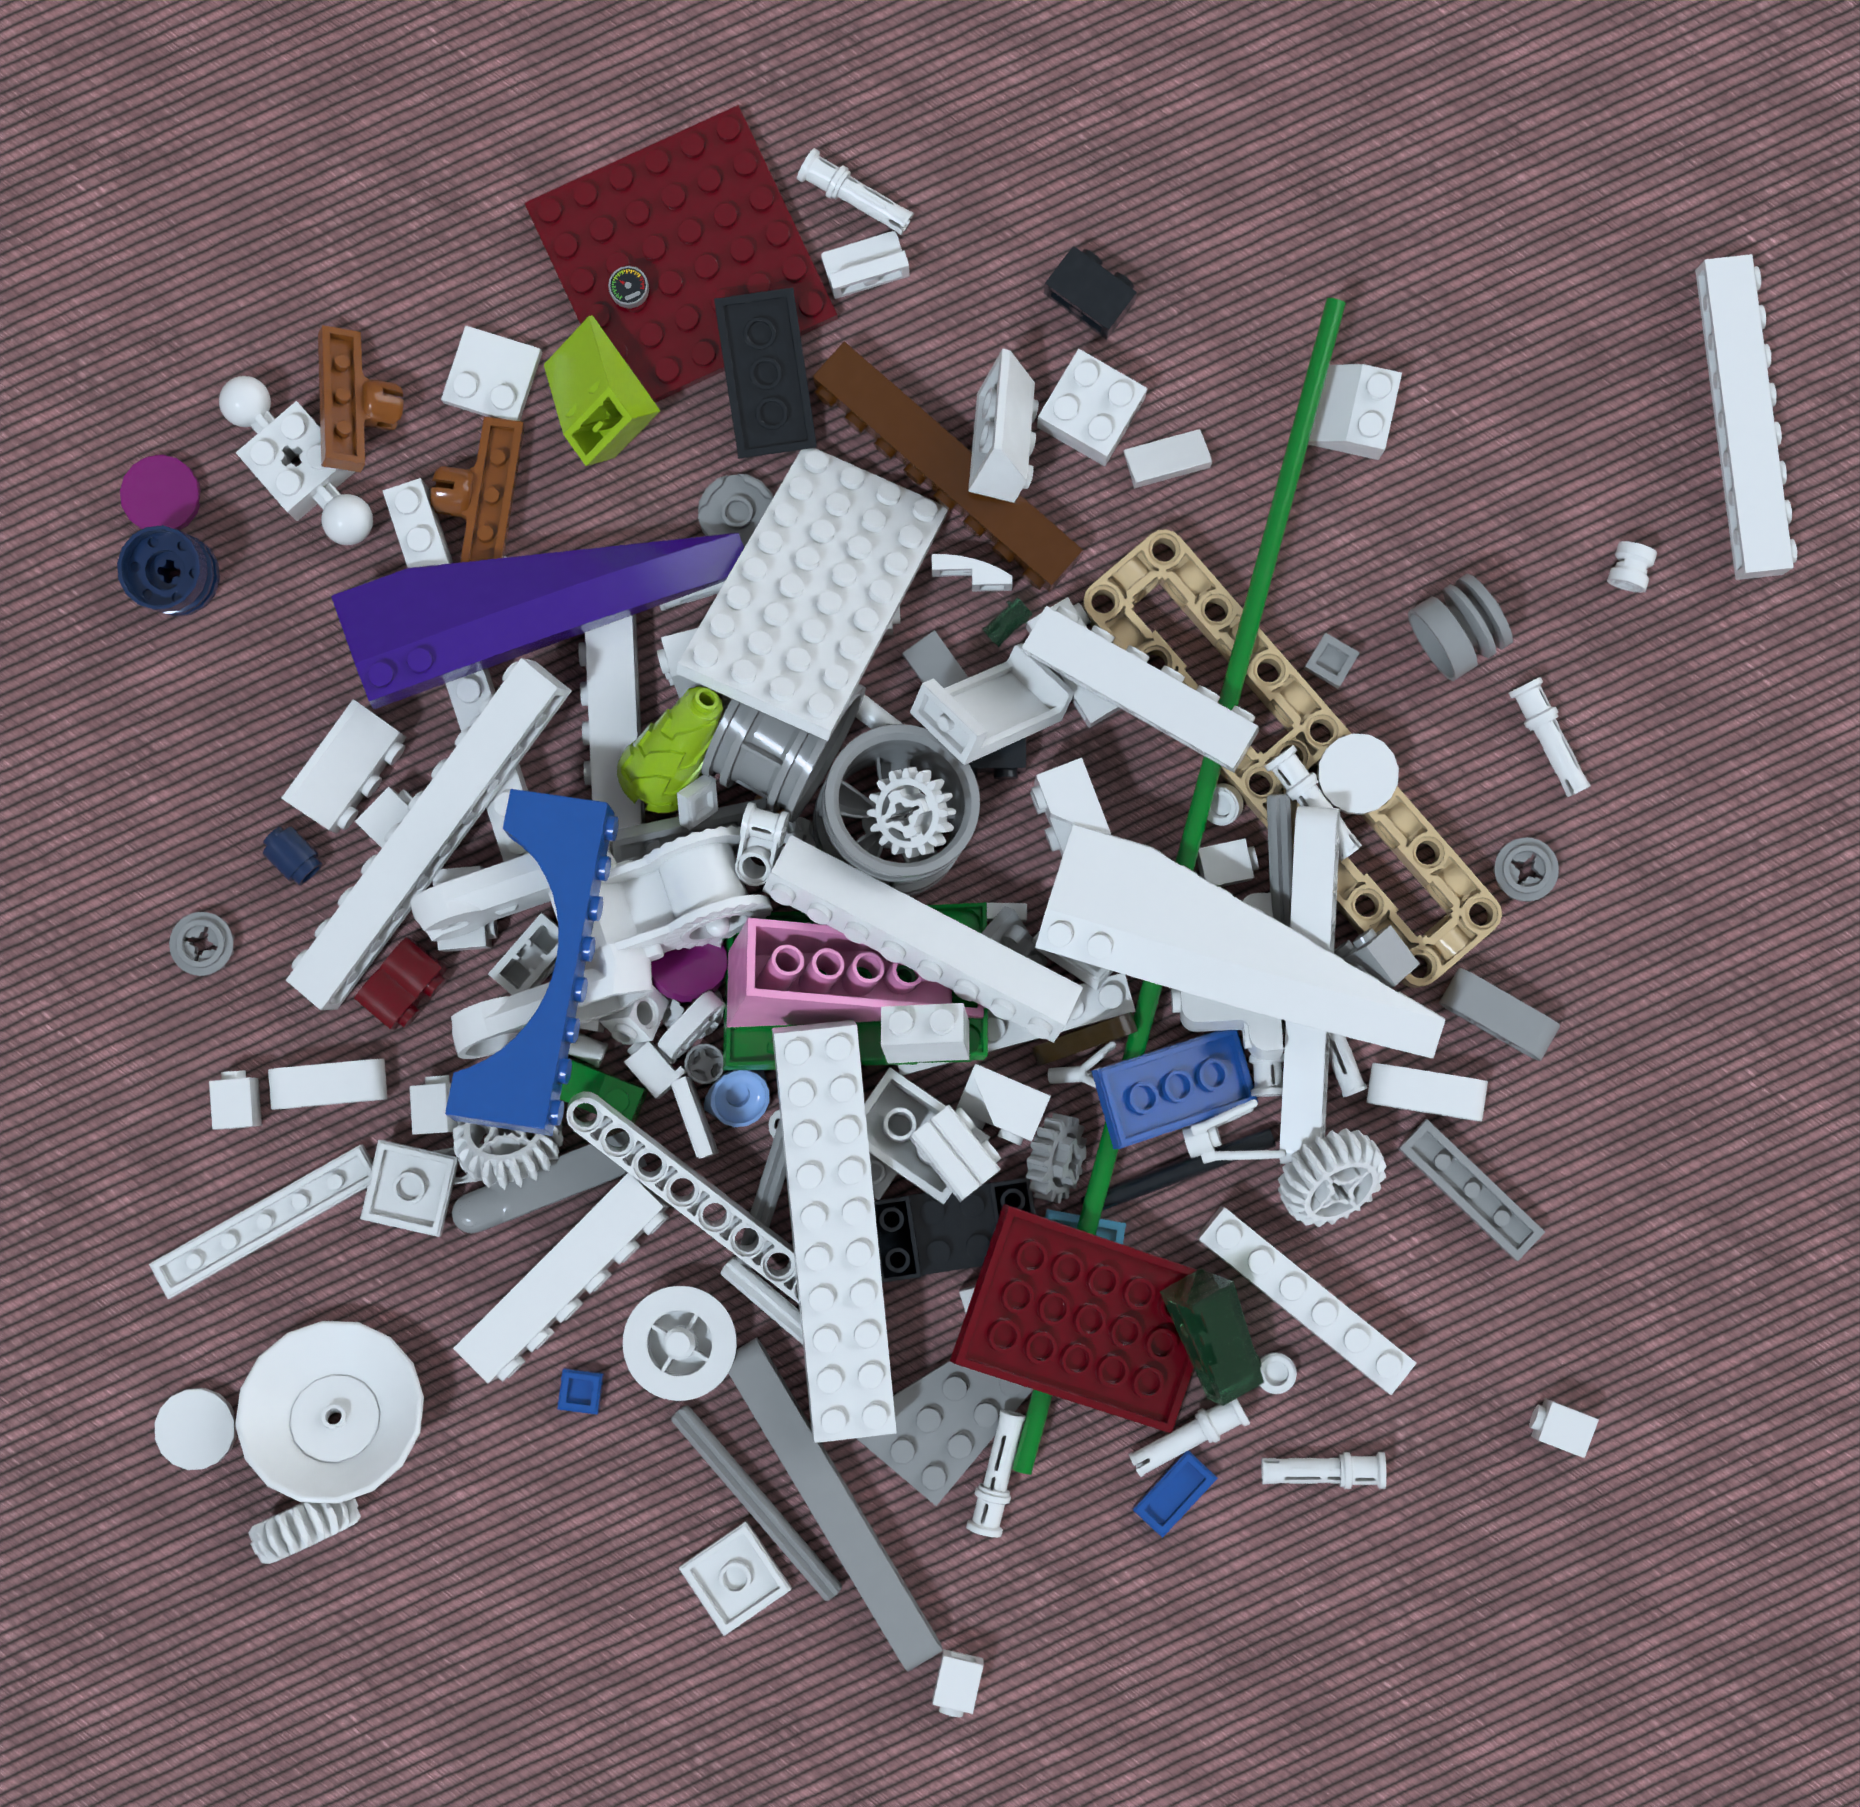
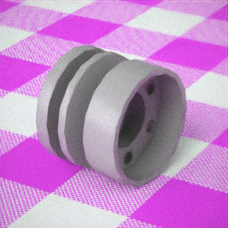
M1468 573L1456 581L1457 587L1450 584L1443 589L1447 607L1438 598L1431 596L1408 612L1409 622L1420 645L1438 670L1451 681H1455L1478 665L1474 648L1482 656L1489 659L1496 654V648L1503 650L1513 643L1511 629L1499 604L1483 584Z

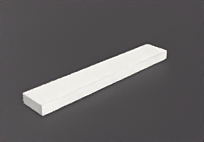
M359 1145L153 1261L149 1266L167 1299L174 1298L365 1190L368 1187L373 1162L364 1145Z

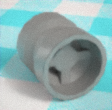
M699 1044L693 1047L687 1053L684 1061L688 1076L693 1081L701 1084H714L716 1080L726 1073V1070H723L724 1052L710 1044Z

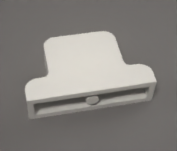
M1254 893L1244 898V903L1254 906L1273 917L1271 893ZM1171 989L1172 1013H1180L1181 1023L1186 1029L1193 1032L1241 1030L1243 1033L1244 1049H1248L1252 1056L1260 1060L1281 1059L1284 1050L1281 1019Z

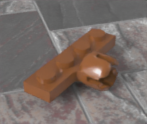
M322 325L318 333L321 466L361 473L365 465L364 427L383 430L396 429L397 421L402 417L404 400L395 396L403 397V390L396 383L370 380L364 376L362 372L361 332Z
M484 416L475 466L470 469L440 466L433 475L432 481H436V487H432L430 490V502L435 513L462 517L467 522L460 562L504 558L525 429L524 422Z

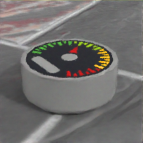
M620 267L613 272L609 279L610 295L615 303L621 307H638L648 297L649 285L647 278L636 267Z

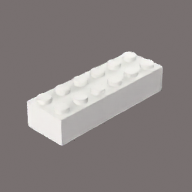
M627 1173L453 1349L487 1383L497 1378L502 1382L506 1378L509 1379L526 1362L521 1355L527 1349L531 1353L535 1349L538 1350L555 1333L550 1326L556 1320L560 1323L568 1320L583 1305L579 1297L585 1291L591 1294L593 1291L598 1290L612 1275L607 1269L615 1261L620 1265L628 1260L641 1246L636 1240L644 1232L647 1235L653 1234L669 1218L665 1211L671 1205L630 1173Z

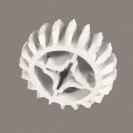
M457 1121L458 1127L453 1129L455 1141L453 1142V1149L456 1157L459 1158L458 1161L465 1173L469 1172L470 1177L475 1182L483 1180V1183L488 1188L497 1181L504 1190L509 1182L514 1181L521 1188L523 1179L527 1177L537 1181V1171H550L551 1164L549 1160L558 1159V1147L563 1145L562 1123L560 1126H554L553 1136L535 1134L531 1141L528 1140L532 1136L529 1132ZM485 1133L488 1134L484 1138L485 1143L480 1148H478L482 1137L485 1135Z
M1347 1128L1341 1130L1338 1134L1332 1130L1324 1138L1316 1136L1315 1142L1310 1145L1303 1144L1304 1149L1300 1153L1291 1155L1292 1162L1282 1167L1284 1174L1278 1178L1280 1184L1278 1191L1285 1207L1297 1221L1301 1220L1306 1226L1314 1223L1317 1227H1320L1327 1221L1333 1225L1339 1218L1344 1217L1348 1219L1349 1214L1353 1211H1361L1360 1206L1365 1202L1373 1200L1372 1194L1381 1189L1380 1182L1386 1178L1384 1170L1387 1166L1384 1162V1157L1380 1153V1149L1367 1135H1363L1359 1130L1350 1132Z
M355 1498L338 1504L301 1502L252 1526L248 1532L252 1541L250 1544L261 1563L271 1564L357 1523L361 1517L357 1508L359 1505Z

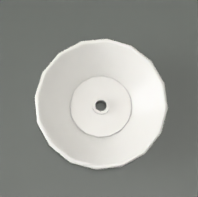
M320 1321L286 1333L257 1358L240 1388L235 1426L245 1460L268 1487L299 1502L338 1504L374 1491L403 1466L420 1435L424 1395L414 1363L391 1337L359 1322ZM340 1413L342 1415L338 1423H328V1418L331 1414Z

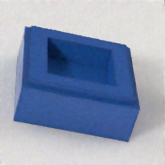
M563 1368L557 1410L599 1414L604 1373Z

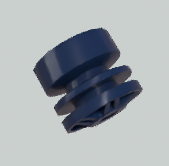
M164 525L146 527L133 534L122 547L117 562L118 580L128 597L140 606L174 617L192 615L205 608L215 596L220 581L219 563L211 548L196 537ZM181 570L180 577L169 578L170 571Z

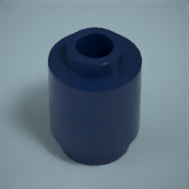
M281 826L277 827L263 841L266 848L262 854L289 882L294 880L301 886L309 881L323 865L318 860L319 854L292 826L285 830Z

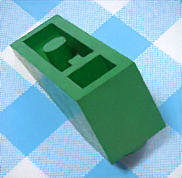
M571 1059V1077L567 1085L562 1084L560 1099L569 1103L571 1098L577 1093L583 1091L592 1092L635 1124L648 1090ZM582 1103L577 1106L597 1115L596 1108L589 1103Z

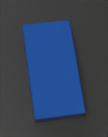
M1188 1450L1170 1466L1133 1506L1132 1510L1163 1538L1218 1478Z

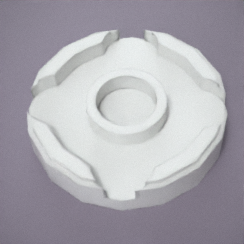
M1350 734L1338 738L1324 751L1318 763L1317 780L1322 794L1332 806L1339 808L1340 811L1346 814L1363 815L1378 810L1392 797L1398 785L1399 768L1394 753L1383 741L1367 734Z
M206 1388L186 1389L171 1396L160 1408L155 1421V1440L161 1454L173 1465L186 1470L205 1469L220 1462L232 1450L237 1437L235 1413L231 1404L221 1394Z

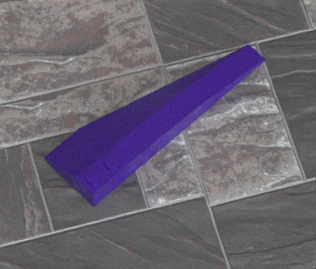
M739 533L414 567L334 594L331 598L367 698L373 709H377L725 582L741 555L744 545Z

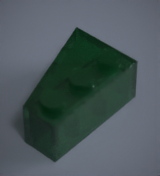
M1199 1269L1160 1291L1208 1399L1224 1406L1264 1383L1260 1370L1262 1364L1254 1350L1233 1281Z

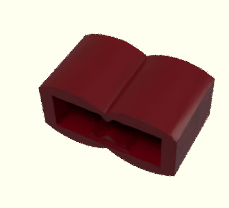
M405 937L390 953L380 968L362 986L354 999L389 1029L396 1030L400 1025L405 1029L420 1013L416 1006L425 995L432 998L445 984L446 979L443 977V974L448 968L414 939Z

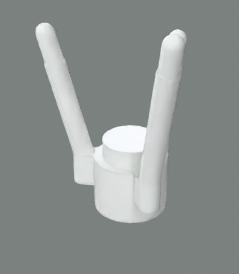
M1254 1099L1208 1120L1182 1128L1190 1157L1201 1156L1204 1164L1217 1160L1284 1158L1286 1153L1283 1150L1215 1151V1147L1222 1145L1217 1127L1252 1112L1254 1107L1258 1105L1257 1100Z

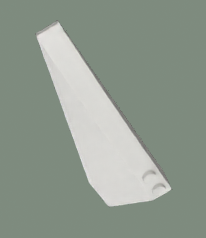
M1076 824L1072 825L1035 948L1270 1017L1434 1058L1445 1023L1444 1017L1403 993L1386 986L1379 979L1357 969L1331 951L1321 948L1307 937L1254 906L1244 903L1234 897L1232 893L1203 879L1196 872L1174 862L1155 848Z

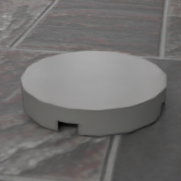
M748 474L726 475L717 478L705 489L699 501L698 519L703 534L705 536L739 533L745 548L773 499L772 493L762 481Z

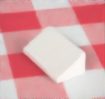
M1200 429L1124 450L1134 489L1208 469L1212 465V459Z

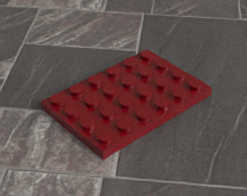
M1004 1204L950 1362L1172 1433L1224 1279Z

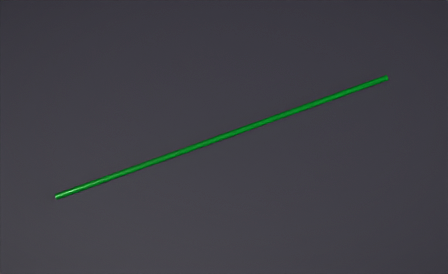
M1327 298L1219 696L1220 699L1218 700L1220 705L1229 710H1232L1234 705L1238 706L1346 305L1340 299ZM1203 756L1175 860L1176 863L1181 866L1184 865L1192 871L1195 868L1222 767ZM1143 980L1133 1016L1138 1032L1128 1035L1122 1060L1145 1053L1162 985ZM1106 1121L1076 1228L1096 1235L1119 1150L1113 1149ZM1033 1389L1012 1470L1027 1475L1032 1474L1053 1395Z

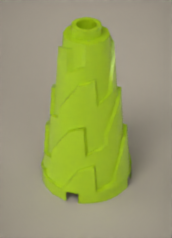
M697 686L689 688L671 710L667 709L654 724L650 723L641 735L625 748L617 764V777L623 792L634 804L640 799L647 804L644 810L657 813H669L678 810L677 792L702 776L703 761L718 727L723 706L722 700L716 692L707 687Z

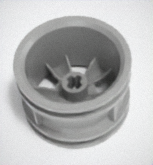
M861 684L857 685L829 741L731 699L710 742L701 773L708 777H714L717 773L720 774L719 783L727 788H730L735 782L767 799V810L776 813L782 808L789 812V822L793 823L814 796L836 758L859 711L866 687Z
M893 724L864 732L848 743L839 753L818 794L812 820L816 847L910 897L923 893L936 885L948 873L975 831L980 811V794L975 775L969 763L963 765L928 729L913 725ZM871 766H876L878 780L889 779V772L900 769L903 772L904 768L916 767L918 772L930 770V781L943 779L945 782L940 791L942 794L952 793L953 795L946 802L947 808L956 810V814L947 816V821H950L954 826L953 831L949 833L947 846L939 853L934 850L931 854L921 855L920 853L919 856L907 858L905 852L901 853L905 863L891 862L879 858L883 847L892 849V843L881 846L879 841L883 835L882 832H871L870 827L877 823L876 817L867 815V811L876 808V803L844 781L854 773ZM919 806L914 807L912 810H910V813L904 815V818H908L910 815H912L913 811L919 809ZM842 817L862 819V828L866 834L855 841L847 831Z

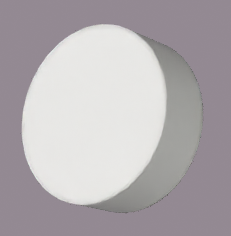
M1225 783L1217 784L1207 820L1215 825L1224 826L1237 819L1243 810V798L1240 792L1232 785Z
M1271 1352L1262 1356L1257 1362L1255 1378L1259 1386L1265 1391L1272 1394H1281L1288 1391L1295 1383L1297 1376L1296 1367L1286 1355Z

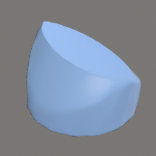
M730 1070L723 1074L709 1089L704 1101V1110L723 1124L732 1127H744L758 1121L765 1113L769 1104V1087L764 1070Z

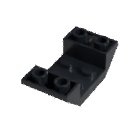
M1020 1178L984 1183L961 1202L952 1193L944 1205L926 1192L874 1201L882 1283L982 1266L1004 1204L1035 1214L1032 1191L1029 1190L1030 1179Z

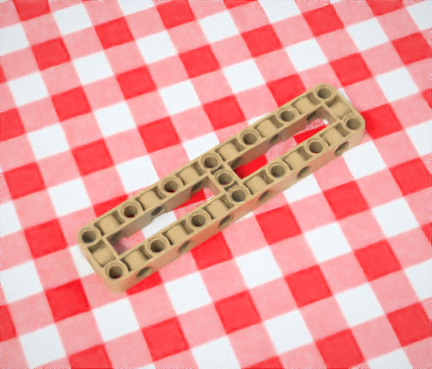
M1166 529L1157 530L1087 589L1082 607L1087 613L1092 627L1095 625L1115 637L1112 642L1113 644L1125 651L1130 645L1148 656H1160L1164 660L1165 666L1174 669L1185 677L1182 682L1183 684L1197 690L1198 684L1186 672L1187 666L1156 630L1153 633L1134 612V605L1160 584L1228 663L1243 608L1179 535ZM1159 544L1168 545L1172 549L1174 557L1169 561H1159L1154 557L1152 549ZM1104 595L1112 600L1114 608L1107 613H1100L1093 608L1091 601L1096 596ZM1209 604L1220 605L1225 611V619L1219 622L1211 621L1205 614V607ZM1259 628L1244 682L1289 733L1264 754L1262 752L1257 753L1250 745L1235 773L1221 767L1220 774L1229 785H1232L1240 792L1243 801L1268 829L1267 797L1272 794H1285L1287 790L1274 772L1267 771L1264 766L1277 757L1282 750L1294 745L1300 761L1309 770L1314 764L1318 765L1324 751L1338 738L1352 733ZM1265 663L1274 666L1278 674L1277 680L1265 682L1260 679L1257 673L1258 666ZM1317 723L1325 725L1330 732L1329 741L1325 743L1316 742L1310 735L1311 725ZM1262 775L1267 778L1270 785L1269 792L1264 795L1255 794L1249 786L1250 777ZM1397 786L1392 797L1378 810L1361 816L1447 915L1422 936H1416L1397 915L1398 908L1367 873L1363 875L1348 857L1342 861L1339 859L1336 908L1359 935L1370 928L1378 932L1391 925L1411 953L1424 959L1427 964V973L1423 978H1416L1409 973L1401 981L1405 986L1419 988L1437 980L1495 930L1501 921L1502 910L1495 897ZM1290 798L1293 857L1295 818L1297 808L1300 805L1296 799L1292 801ZM1419 844H1427L1433 848L1435 858L1432 864L1426 865L1418 860L1416 849ZM1359 896H1368L1374 902L1375 909L1371 917L1361 916L1357 912L1355 902ZM1474 904L1483 906L1487 911V922L1483 926L1474 924L1470 919L1469 911Z

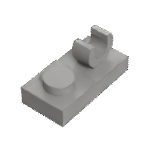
M1004 906L981 933L1042 966L1048 963L1046 957L1034 948L1033 937L1029 934L1014 909Z

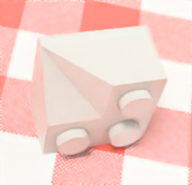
M1082 758L1036 775L1034 787H1031L1030 795L1037 813L1045 812L1050 827L1044 829L1052 852L1060 850L1063 857L1073 824L1111 835Z
M975 1064L956 1110L962 1108L973 1121L975 1127L983 1129L985 1123L1000 1128L998 1137L1021 1146L1023 1139L1032 1142L1051 1096Z

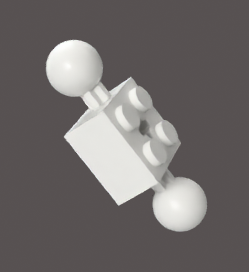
M238 376L229 380L223 386L219 395V406L222 414L232 424L240 427H252L257 433L236 454L296 521L318 504L323 509L321 517L322 527L331 540L341 545H354L362 542L369 535L373 526L372 511L368 504L360 497L351 494L341 495L336 489L355 473L354 471L321 466V433L318 424L297 401L275 419L269 412L271 406L270 394L262 382L250 376ZM296 456H299L302 463L296 467L291 461Z

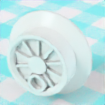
M690 1286L666 1287L648 1295L632 1311L624 1329L623 1353L630 1373L644 1389L663 1399L685 1401L709 1393L727 1376L736 1355L737 1337L729 1313L715 1297L703 1290Z

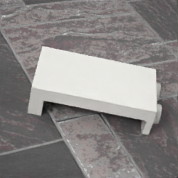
M1023 643L1014 646L1006 662L951 686L943 688L933 678L922 683L910 713L963 765L1052 726L1063 719L1073 698V690L1047 666L1026 655L1022 649Z

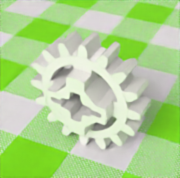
M916 767L904 768L903 772L901 769L889 772V779H881L877 782L881 792L872 793L869 796L876 803V808L868 810L867 815L876 817L877 823L870 827L871 832L881 831L883 835L880 838L879 844L883 846L892 843L891 853L894 855L905 852L907 858L919 856L920 853L921 855L931 854L934 852V846H941L946 843L945 837L941 833L950 832L954 829V826L947 822V816L956 814V810L947 808L946 802L953 795L952 793L942 794L940 791L945 782L943 779L930 781V770L918 772ZM919 806V809L913 811L912 815H910L908 818H904V815L909 814L910 810H912L914 807Z

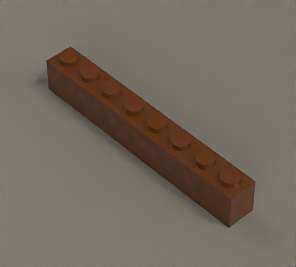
M845 341L813 375L814 386L817 388L814 393L823 403L830 408L836 404L846 413L844 420L855 431L861 434L865 430L876 439L873 445L880 453L890 460L894 456L906 466L903 469L904 473L919 486L925 482L935 491L933 498L949 512L953 508L965 517L962 523L969 531L979 538L983 534L995 544L992 547L993 551L1008 564L1014 560L1025 570L1022 576L1038 590L1045 587L1051 592L1082 558L1083 549L1020 494L1013 503L969 492L972 452Z

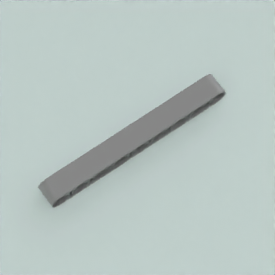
M756 1337L738 1348L729 1371L731 1379L907 1672L911 1671L943 1651L938 1637L821 1442L814 1443L809 1421L760 1340Z

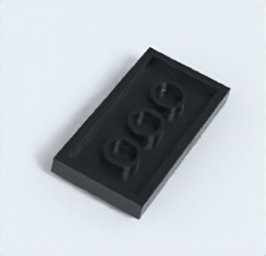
M793 287L714 299L738 459L817 448Z

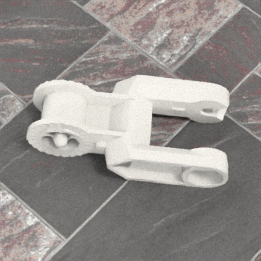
M732 825L727 828L719 826L716 829L707 828L702 832H692L686 837H678L673 842L664 843L660 848L653 849L650 854L644 855L642 859L636 861L626 860L617 863L608 849L607 856L611 858L610 874L607 881L601 882L599 896L603 897V911L600 920L594 921L591 937H595L596 941L595 952L592 961H586L583 976L588 980L587 994L583 1003L578 1002L575 1017L579 1018L580 1025L622 1011L651 993V962L662 958L665 952L682 948L691 949L694 946L703 947L708 943H717L722 938H731L736 933H740L748 918L765 919L767 916H770L771 911H773L770 899L764 895H748L745 884L738 878L735 872L736 856L738 855L741 839L740 826L737 828ZM530 854L438 884L419 893L410 901L414 919L432 941L447 940L468 934L491 921L550 901L557 918L556 906L550 886L537 861ZM549 983L511 996L493 998L474 1004L451 1016L452 1035L458 1057L462 1059H475L493 1055L501 1050L529 1022L544 998Z

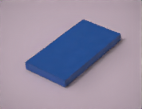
M1238 1030L1212 1031L1091 1071L1113 1149H1121L1210 1119L1253 1099L1258 1102L1257 1096H1251V1090L1254 1089Z

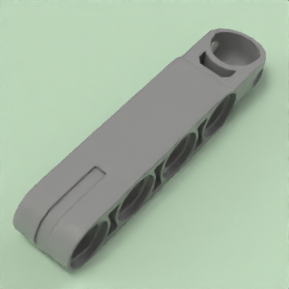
M622 1131L606 1139L610 1145L621 1147L629 1141L630 1137L626 1131ZM589 1144L559 1156L558 1159L549 1160L551 1164L550 1171L538 1170L537 1181L527 1177L523 1179L521 1188L514 1181L509 1182L504 1190L497 1181L490 1188L485 1186L461 1196L453 1205V1222L463 1232L470 1234L482 1232L624 1176L628 1172L595 1146ZM642 1156L638 1161L641 1168L647 1166L645 1158Z

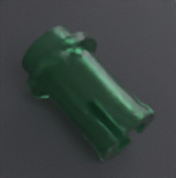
M1018 597L1012 602L1010 600L1006 601L1008 606L986 627L982 628V631L998 648L1023 624L1027 625L1028 619L1033 615Z

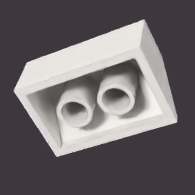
M1007 349L1001 350L977 393L968 491L1014 503L1022 489L1029 488L1033 477V466L1028 464L1029 456L1032 454L1035 446L1036 433L1031 432V426L1036 418L1039 402L1034 399L1035 382L1013 353Z
M353 699L282 796V799L336 834L341 828L346 830L356 819L359 811L355 808L363 797L369 798L379 787L382 781L379 775L388 763L390 765L395 764L403 754L405 745L402 743L407 737Z
M889 1068L865 1102L869 1153L944 1205L952 1191L909 1137L946 1106L895 1070ZM977 1127L971 1130L980 1144L984 1140L988 1141L990 1136Z

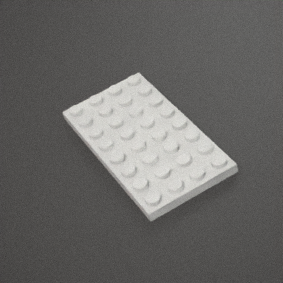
M816 448L801 450L679 660L676 674L829 741L939 532L948 510L936 501Z

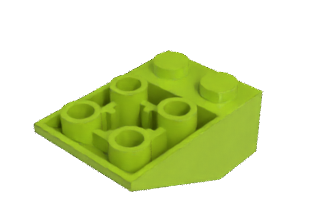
M593 315L588 316L544 363L563 435L585 466L614 459L660 412V409Z

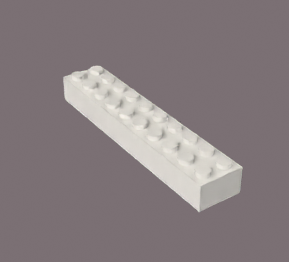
M854 1020L772 1028L814 1443L896 1434L857 1024Z

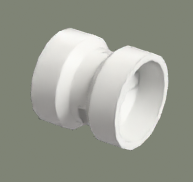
M1621 541L1618 543L1615 553L1619 562L1616 563L1615 567L1611 568L1607 582L1623 590L1639 593L1645 592L1649 582L1647 568L1654 565L1657 552L1639 543Z

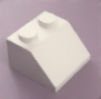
M1365 364L1329 365L1308 445L1379 460L1386 448L1402 373Z

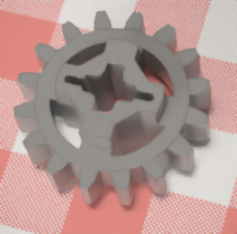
M1053 1113L1052 1118H1045L1044 1128H1037L1034 1141L1030 1144L1033 1150L1027 1158L1028 1173L1026 1174V1178L1032 1179L1029 1190L1035 1192V1198L1061 1203L1062 1198H1069V1188L1075 1189L1077 1187L1079 1175H1082L1083 1172L1081 1165L1083 1160L1086 1159L1085 1144L1087 1142V1138L1081 1137L1085 1128L1079 1125L1078 1118Z

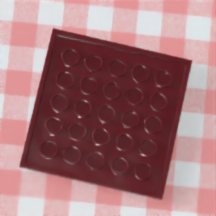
M739 105L524 203L580 324L588 316L593 315L655 403L725 371L714 299L793 287L800 336L838 319L836 310ZM620 267H636L647 278L649 285L648 297L638 307H621L615 303L610 295L609 279L613 272Z

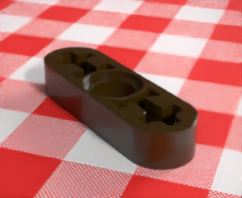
M1132 1012L1056 1038L1054 1043L1048 1041L1031 1048L1037 1065L1041 1066L1138 1032Z

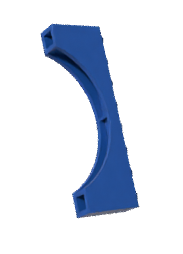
M510 789L503 830L537 861L552 891L558 919L556 963L544 998L529 1022L516 1037L486 1060L453 1073L445 1114L454 1121L553 1136L554 1126H560L564 1113V1102L560 1100L562 1084L567 1085L571 1077L572 1061L568 1059L570 1043H576L579 1035L580 1020L575 1017L578 1002L583 1003L587 994L588 980L586 977H583L586 961L591 962L595 952L596 941L595 937H591L594 921L600 920L603 911V897L599 896L601 882L608 880L611 869V858L607 856L609 841H615L619 826L618 817L614 816L615 813L607 802Z

